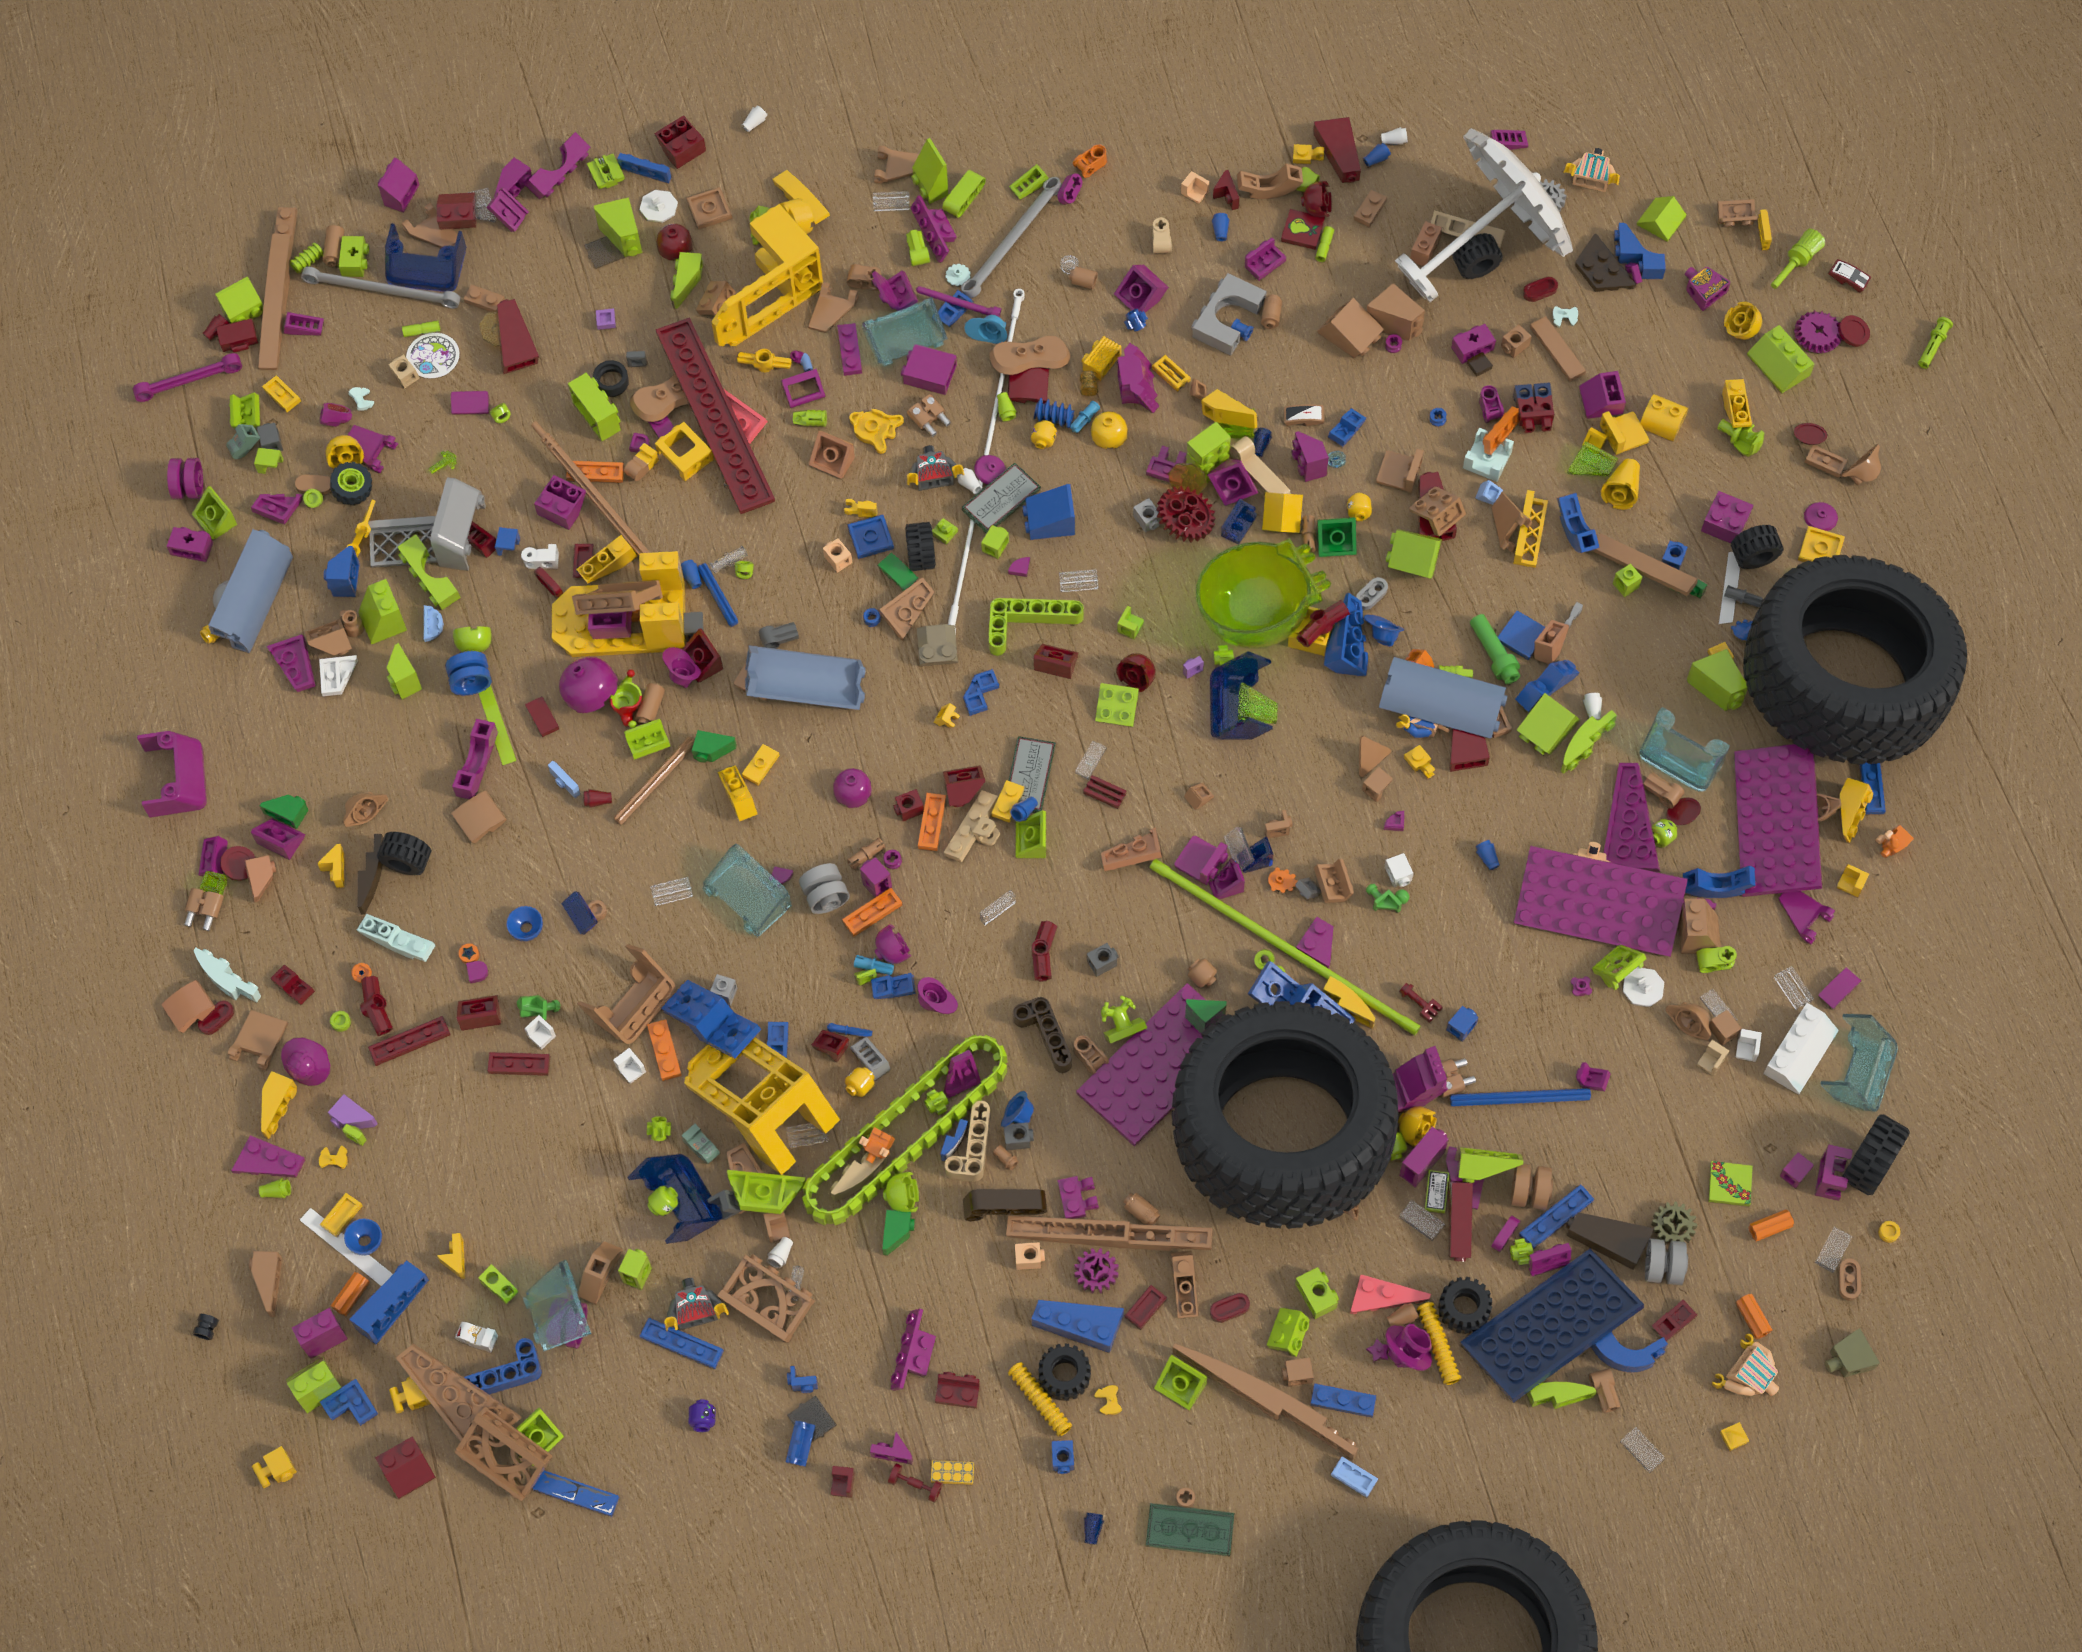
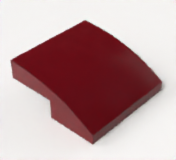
M1035 367L1018 374L1009 375V399L1025 404L1027 400L1037 403L1042 398L1043 404H1045L1048 396L1049 369Z

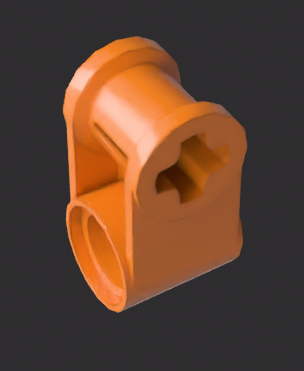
M1094 145L1083 154L1078 155L1073 161V166L1082 172L1084 178L1090 177L1094 172L1106 165V148L1103 145Z

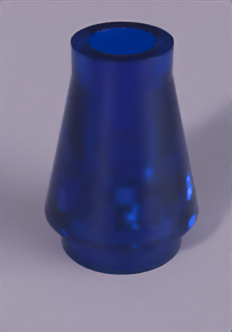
M1260 427L1254 432L1255 454L1258 457L1263 456L1272 439V432L1266 428Z
M1086 1513V1518L1084 1517V1543L1097 1545V1540L1104 1524L1103 1515Z

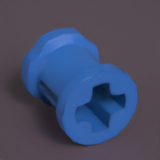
M1238 318L1231 326L1232 329L1240 332V337L1244 341L1250 338L1254 329L1253 326L1241 323Z

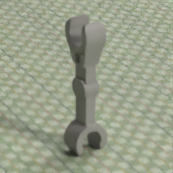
M1578 602L1574 605L1569 619L1565 622V624L1569 625V628L1572 625V621L1582 611L1583 605Z

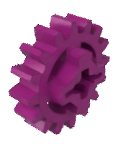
M1091 1248L1090 1254L1084 1251V1258L1078 1257L1077 1261L1079 1264L1074 1266V1269L1077 1270L1074 1272V1276L1079 1278L1077 1284H1084L1083 1290H1087L1088 1287L1091 1288V1293H1094L1095 1289L1102 1293V1288L1104 1287L1106 1290H1110L1109 1284L1115 1285L1116 1280L1114 1278L1119 1276V1273L1116 1271L1119 1269V1266L1114 1264L1116 1258H1109V1251L1102 1254V1248L1098 1252ZM1102 1261H1105L1109 1267L1105 1266ZM1099 1264V1271L1094 1278V1271ZM1084 1275H1087L1091 1280L1088 1281Z

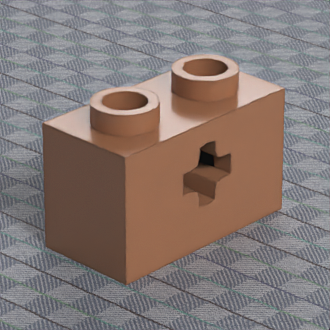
M1425 221L1411 250L1410 259L1414 263L1424 266L1431 260L1441 239L1442 227Z

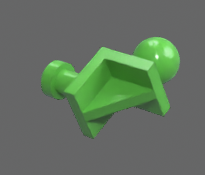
M1370 884L1366 888V892L1376 899L1373 905L1375 911L1378 909H1390L1399 913L1402 904L1407 903L1409 900V893L1403 889L1398 890L1394 895L1390 890L1381 894L1375 884Z
M539 995L522 996L517 1000L520 1017L540 1015L546 1020L547 1011L558 1012L561 1008L558 1000H552V1002L547 1003Z

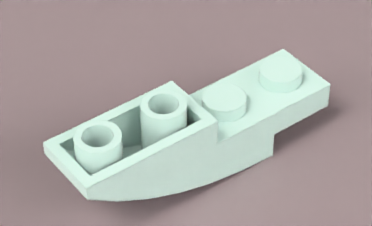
M366 914L357 929L359 933L374 942L412 960L416 958L426 962L435 947L433 942L403 931L399 926Z
M194 949L196 958L206 975L221 991L234 1000H237L241 994L256 1003L259 1001L261 995L257 990L258 987L251 982L245 983L241 981V977L234 974L228 961L223 958L217 959L213 957V954L206 949Z

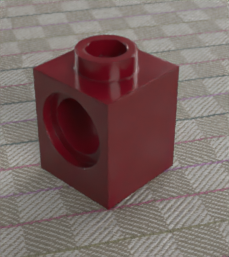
M917 789L895 797L896 804L893 805L896 815L901 816L902 821L923 814L924 805ZM906 804L912 805L910 808L903 807Z

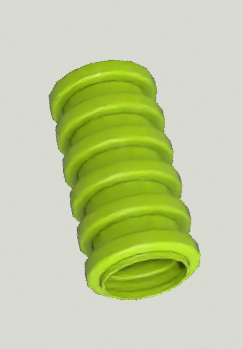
M312 243V246H308L307 250L304 249L303 253H299L298 257L295 256L294 260L291 259L290 265L300 274L306 266H311L310 263H315V260H319L320 256L323 257V250L318 244Z

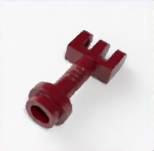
M1405 983L1399 991L1401 997L1405 998L1408 996L1423 1009L1419 1015L1430 1023L1433 1020L1430 1015L1436 1017L1438 1014L1436 1010L1441 1011L1443 1007L1433 998L1427 1003L1412 990L1414 987L1412 984Z

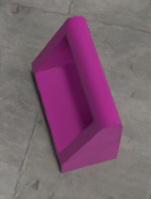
M817 369L780 380L790 408L826 397ZM814 378L819 392L792 400L788 386Z

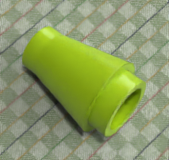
M1007 392L998 394L999 417L1002 421L1013 420L1016 418L1017 411Z
M281 1178L259 1186L261 1198H286V1196L291 1194V1185L288 1179L284 1180Z

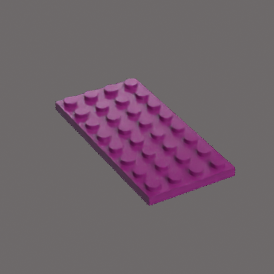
M1795 744L1734 751L1740 869L1749 865L1754 867L1756 885L1746 889L1745 894L1742 896L1748 897L1822 889L1814 754L1810 752V749L1806 748L1804 750Z
M1530 845L1514 923L1613 945H1624L1632 949L1671 957L1688 879Z
M1188 983L1146 1023V1029L1135 1033L1109 1059L1108 1064H1103L1076 1091V1094L1134 1147L1174 1108L1172 1107L1173 1093L1177 1089L1174 1086L1177 1074L1181 1070V1063L1186 1053H1190L1189 1048L1197 1038H1202L1201 1033L1185 1018L1186 999H1206Z

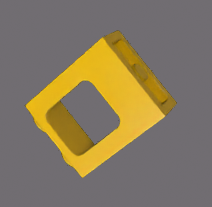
M685 422L673 427L668 434L661 436L655 443L657 453L659 455L662 453L679 470L680 477L684 481L714 460L712 450ZM686 435L695 444V447L683 456L678 457L669 447Z

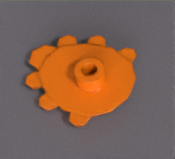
M1278 867L1268 877L1271 890L1275 891L1277 889L1281 893H1285L1286 889L1292 891L1298 881L1295 880V874H1289L1288 869L1283 871Z

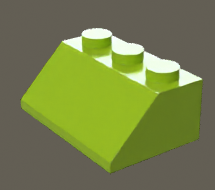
M1780 325L1765 333L1747 353L1749 358L1781 393L1811 376L1814 362Z

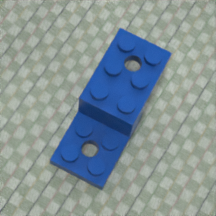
M1271 961L1265 964L1248 992V995L1258 1003L1268 1002L1270 1005H1274L1275 1001H1289L1290 1005H1294L1295 1002L1308 1003L1311 1005V1008L1320 1006L1331 1010L1332 1015L1338 1013L1348 1018L1350 1024L1355 1020L1352 1015L1314 984H1298ZM1272 984L1276 985L1277 987V993L1275 995L1271 992Z
M689 980L682 984L677 992L661 1008L665 1014L688 1025L700 1041L734 1059L761 1030L758 1024L734 1013L721 996Z

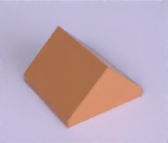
M819 430L809 465L842 479L855 458L854 446L850 442Z

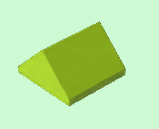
M1674 196L1657 197L1636 225L1668 242L1686 218V213Z
M208 486L192 515L203 529L210 534L212 540L235 527L237 523L230 509L212 487Z
M1042 810L1030 815L1025 821H1016V858H1046V811Z
M1171 1355L1154 1389L1190 1410L1205 1388L1207 1376Z
M540 1408L536 1409L516 1428L547 1452L564 1437Z

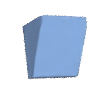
M1487 480L1481 483L1475 498L1493 505L1503 489Z

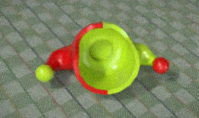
M630 669L626 673L627 676L618 686L615 695L609 697L611 708L620 715L623 725L635 728L637 724L633 721V712L641 702L642 693L639 687L632 683V677L635 675V672Z

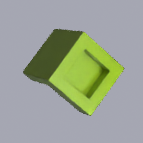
M258 448L254 462L258 473L265 474L267 467L277 468L278 462L283 463V456L280 450Z
M1127 606L1117 623V632L1135 639L1144 623V619L1131 614V607Z

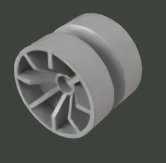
M829 863L816 866L804 873L799 879L801 889L804 895L807 896V902L814 914L833 911L844 905L850 897L835 864Z
M1650 1238L1646 1251L1645 1281L1661 1283L1664 1272H1666L1667 1284L1682 1286L1688 1268L1686 1242L1671 1241L1668 1252H1666L1664 1240Z

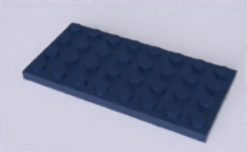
M1589 1249L1463 1339L1460 1344L1514 1403L1642 1310L1644 1303Z

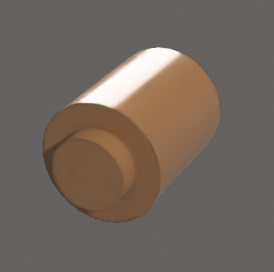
M1076 266L1075 269H1071L1069 280H1072L1071 283L1074 285L1094 289L1098 272Z

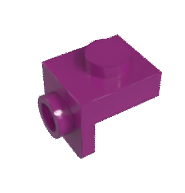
M1582 1062L1581 1067L1577 1070L1576 1078L1584 1089L1589 1088L1605 1092L1611 1073L1609 1070L1591 1068L1586 1062Z

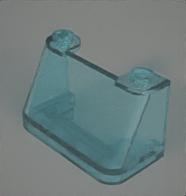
M932 297L908 308L878 317L875 320L864 321L861 324L878 365L882 364L883 367L893 364L892 360L908 355L909 350L913 349L914 344L937 348L944 345L943 341L948 339Z
M1661 707L1639 752L1641 759L1696 791H1705L1722 768L1730 745L1721 740L1714 739L1706 747L1701 746L1673 730L1675 716L1667 709Z
M736 843L728 849L703 881V891L708 896H719L743 919V928L750 935L753 933L757 938L791 907L790 896L785 887Z
M566 1259L558 1262L525 1292L526 1296L523 1297L526 1309L530 1308L536 1332L533 1333L537 1345L541 1344L543 1351L591 1334L568 1261Z

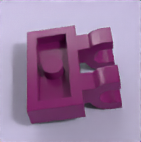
M1162 446L1158 457L1152 456L1146 475L1182 486L1188 467L1184 466L1187 460V453L1179 451L1177 460L1174 463L1167 460L1169 447Z
M1078 1176L1058 1180L1066 1219L1086 1217V1210L1099 1208L1097 1196L1089 1197L1083 1201L1081 1195L1082 1191L1095 1189L1092 1177L1078 1181Z

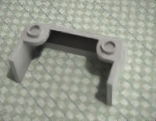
M450 477L446 479L431 533V545L439 567L468 571L469 566L466 558L471 553V544H469L467 538L475 509L486 508L485 496L482 495L480 490Z

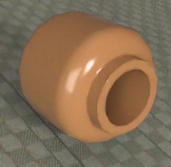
M1198 958L1187 969L1189 971L1188 977L1199 988L1205 985L1210 987L1216 981L1214 976L1217 973V969L1205 958L1201 960Z

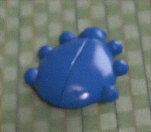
M1744 619L1742 623L1737 621V625L1731 626L1734 635L1741 640H1747L1753 621L1748 622L1747 619Z

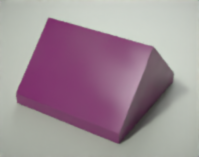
M1229 458L1208 473L1225 506L1258 493L1241 460Z
M273 818L251 830V834L258 845L288 860L291 859L305 837L304 833Z

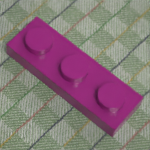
M856 323L837 325L844 376L862 374Z

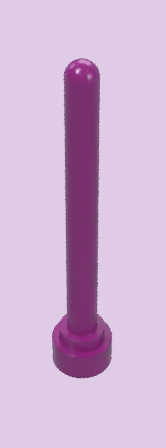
M918 286L916 288V292L987 316L996 315L1000 317L1002 308L996 306L994 308H987L925 287Z

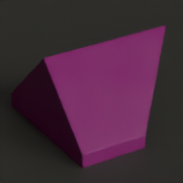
M1232 858L1229 859L1215 879L1209 882L1214 897L1223 899L1244 892V877L1239 864Z

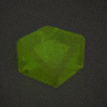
M206 871L200 889L223 895L228 880L224 874Z

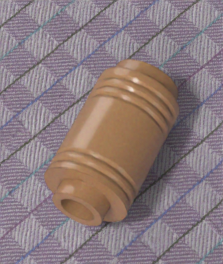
M1271 294L1264 299L1261 324L1267 329H1274L1279 326L1282 301L1277 295Z
M1137 1192L1134 1195L1130 1193L1123 1202L1126 1204L1124 1209L1144 1225H1154L1161 1216L1158 1213L1159 1210L1154 1208Z

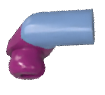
M796 350L790 353V358L795 363L803 365L804 372L813 370L808 354Z

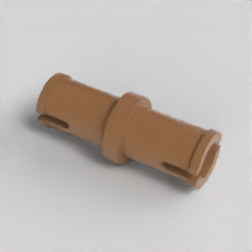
M1307 515L1303 517L1302 538H1304L1303 551L1305 553H1309V546L1311 553L1316 550L1315 538L1317 533L1314 528L1315 517L1309 515V521L1307 520Z
M877 838L868 846L861 847L858 853L847 859V863H852L849 866L854 870L866 860H871L872 856L885 848V844H880L883 841Z

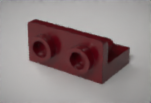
M952 1372L938 1374L935 1403L977 1409L980 1379H976V1376L968 1374L964 1375V1377L956 1376Z

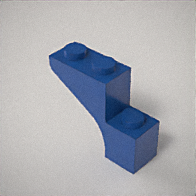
M1619 223L1617 230H1614V241H1617L1615 256H1618V262L1620 264H1638L1642 279H1663L1666 270L1665 254L1646 250L1626 223Z
M1569 660L1550 663L1537 680L1527 683L1515 700L1528 712H1531L1544 693L1550 696L1573 680L1580 672L1575 669V664Z

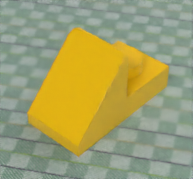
M336 844L318 862V867L320 871H330V880L334 881L336 888H344V850L341 844Z
M461 1233L452 1234V1241H449V1250L453 1254L437 1255V1258L449 1270L461 1279H464V1239Z

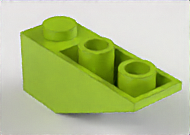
M680 252L679 259H676L675 269L677 270V275L673 276L675 288L671 290V301H674V306L677 309L701 280L703 259L700 253Z

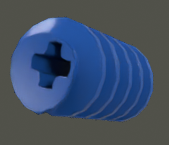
M1040 398L1036 404L1034 420L1038 416V421L1041 422L1045 417L1046 421H1051L1052 419L1054 425L1059 421L1061 427L1066 423L1067 428H1070L1074 418V410H1072L1071 404L1065 409L1064 403L1057 407V401L1050 405V400L1048 399L1043 404V399Z

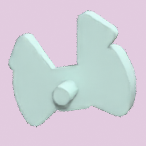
M1555 306L1552 313L1553 323L1560 327L1562 318H1568L1571 325L1574 326L1578 321L1577 308L1573 307L1569 310Z
M355 387L349 391V396L353 397L357 404V410H367L374 405V401L364 400L363 396L370 393L369 389Z

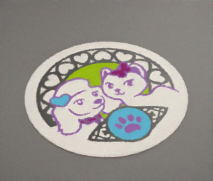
M428 333L412 342L408 348L406 358L416 369L419 376L438 378L448 374L456 366L459 360V348L456 342L445 334Z

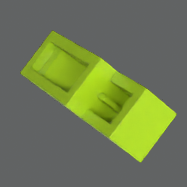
M1547 1382L1537 1385L1527 1393L1531 1407L1552 1401L1554 1409L1593 1398L1596 1394V1389L1571 1382Z

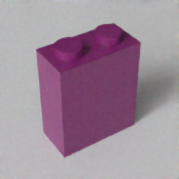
M914 344L913 349L908 352L907 365H903L901 370L904 384L946 395L957 367V356Z
M1432 1126L1402 1162L1399 1176L1416 1188L1445 1153L1448 1143L1447 1135L1442 1130H1436Z
M330 1308L292 1327L300 1346L310 1359L348 1339Z

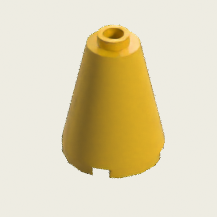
M1624 459L1602 486L1601 497L1606 504L1608 502L1611 503L1615 509H1630L1638 500L1640 464L1636 460Z

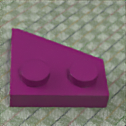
M260 494L251 506V510L253 513L285 525L303 500L301 494H296V497H285V494Z

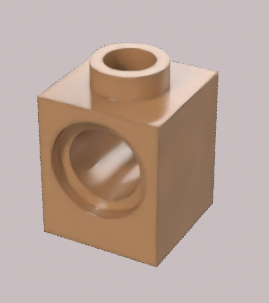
M1518 324L1503 336L1501 347L1505 353L1515 358L1530 346L1532 336Z
M1310 1358L1285 1361V1368H1281L1283 1381L1287 1380L1288 1387L1313 1383L1314 1376Z

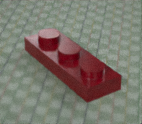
M489 1052L487 1071L488 1074L549 1076L550 1055Z

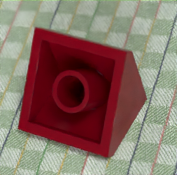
M699 628L682 649L700 669V676L696 679L698 683L723 670L720 655L702 628Z
M1041 644L1034 654V670L1071 679L1079 652Z
M498 995L458 1001L456 1018L461 1030L501 1025Z

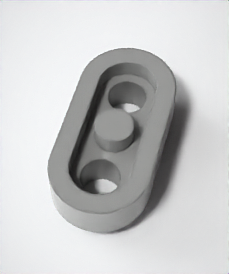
M1377 577L1372 579L1358 592L1356 598L1361 600L1362 610L1371 609L1386 595L1388 583L1383 578Z

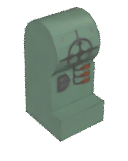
M238 424L235 428L237 433L227 442L226 447L234 459H241L246 456L260 439L253 425Z
M696 1124L692 1125L682 1134L683 1142L706 1164H709L720 1154L716 1146L702 1133Z

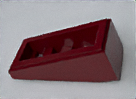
M472 521L469 534L474 529L475 531L468 536V542L487 558L496 550V538Z

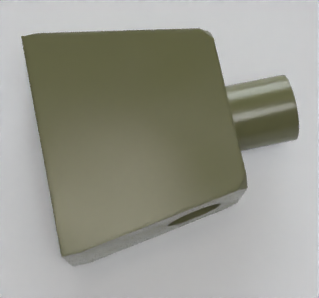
M1860 1328L1833 1346L1830 1351L1833 1358L1824 1362L1829 1373L1839 1369L1844 1377L1872 1371L1880 1364Z

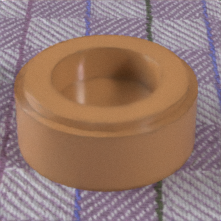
M599 900L590 902L587 906L589 918L594 921L604 919L607 915L606 905Z

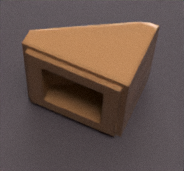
M1203 783L1190 787L1184 798L1196 810L1212 800L1214 795Z

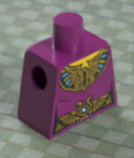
M1690 267L1684 274L1689 279L1686 291L1702 311L1725 295L1731 283L1709 267L1703 268L1700 272Z

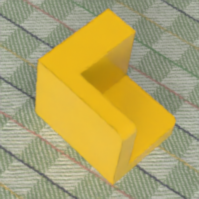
M1847 864L1837 884V888L1855 897H1859L1869 873Z

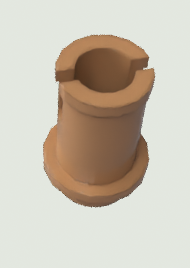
M999 1145L993 1151V1155L1005 1165L1006 1169L1012 1170L1019 1163L1017 1156H1012L1002 1145Z

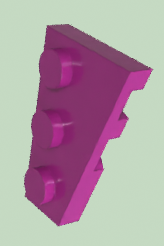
M302 634L267 646L297 692L315 687L307 645Z

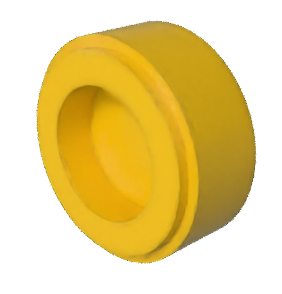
M1886 1221L1882 1223L1878 1230L1879 1237L1884 1242L1892 1243L1900 1236V1227L1893 1221Z

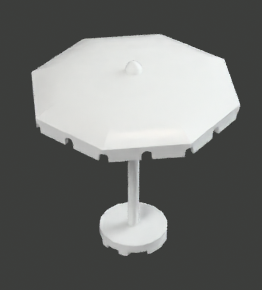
M1472 128L1468 130L1463 138L1473 159L1476 161L1480 158V161L1476 164L1489 181L1494 178L1497 179V183L1493 187L1503 200L1421 269L1404 253L1395 260L1398 268L1410 280L1411 285L1429 303L1438 296V293L1426 276L1512 203H1514V206L1511 209L1524 223L1528 220L1532 221L1528 228L1542 243L1549 240L1545 244L1546 247L1562 257L1573 251L1571 240L1560 212L1552 198L1540 184V174L1532 173L1507 147Z

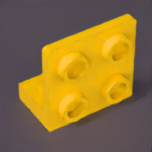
M1609 411L1602 414L1600 427L1604 434L1607 435V440L1615 455L1649 443V438L1635 412L1632 411L1616 418L1612 417Z

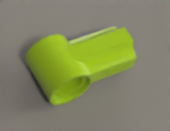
M911 230L906 234L912 266L930 263L928 248L925 247L921 231Z

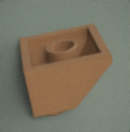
M341 619L305 631L306 639L310 646L329 654H338L340 656L352 649Z

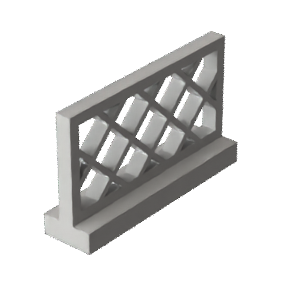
M436 516L368 521L371 528L369 533L371 567L409 565L408 563L404 564L402 560H395L392 556L399 550L398 546L410 539L415 532H420L424 535L420 539L422 543L427 538L431 541L429 535L432 533ZM401 533L405 538L397 544L392 538L396 534ZM374 535H383L386 540L379 546L374 542ZM389 541L396 546L390 554L382 549ZM432 546L428 549L429 554L433 551ZM380 551L387 556L383 561L375 562V556ZM432 555L426 561V563H438L436 557Z

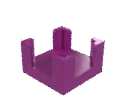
M1828 1144L1821 1156L1815 1196L1840 1200L1841 1192L1839 1190H1846L1848 1179L1835 1176L1834 1172H1843L1845 1170L1847 1162L1845 1159L1850 1160L1852 1158L1853 1150Z

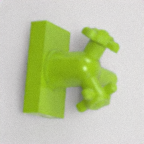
M1120 996L1119 998L1124 1001L1120 1006L1108 1008L1109 1002H1105L1101 1009L1102 1021L1106 1022L1107 1016L1113 1018L1116 1027L1104 1032V1036L1109 1043L1116 1042L1147 1028L1145 1021L1140 1017L1130 1021L1126 1011L1129 1007H1132L1134 1010L1136 1008L1130 998Z

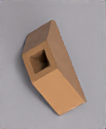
M604 1241L593 1252L583 1272L577 1295L578 1298L597 1305L623 1252L622 1248Z

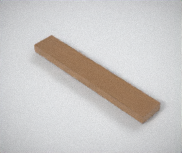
M1601 533L1597 537L1600 548L1591 550L1625 567L1631 563L1639 574L1686 596L1689 595L1698 583L1697 578Z

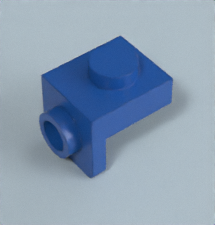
M790 1366L791 1372L787 1373V1383L792 1386L793 1391L811 1393L813 1390L818 1389L816 1376L796 1377L795 1366Z

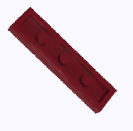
M441 1016L373 1044L368 1049L375 1066H378L451 1034L444 1017Z

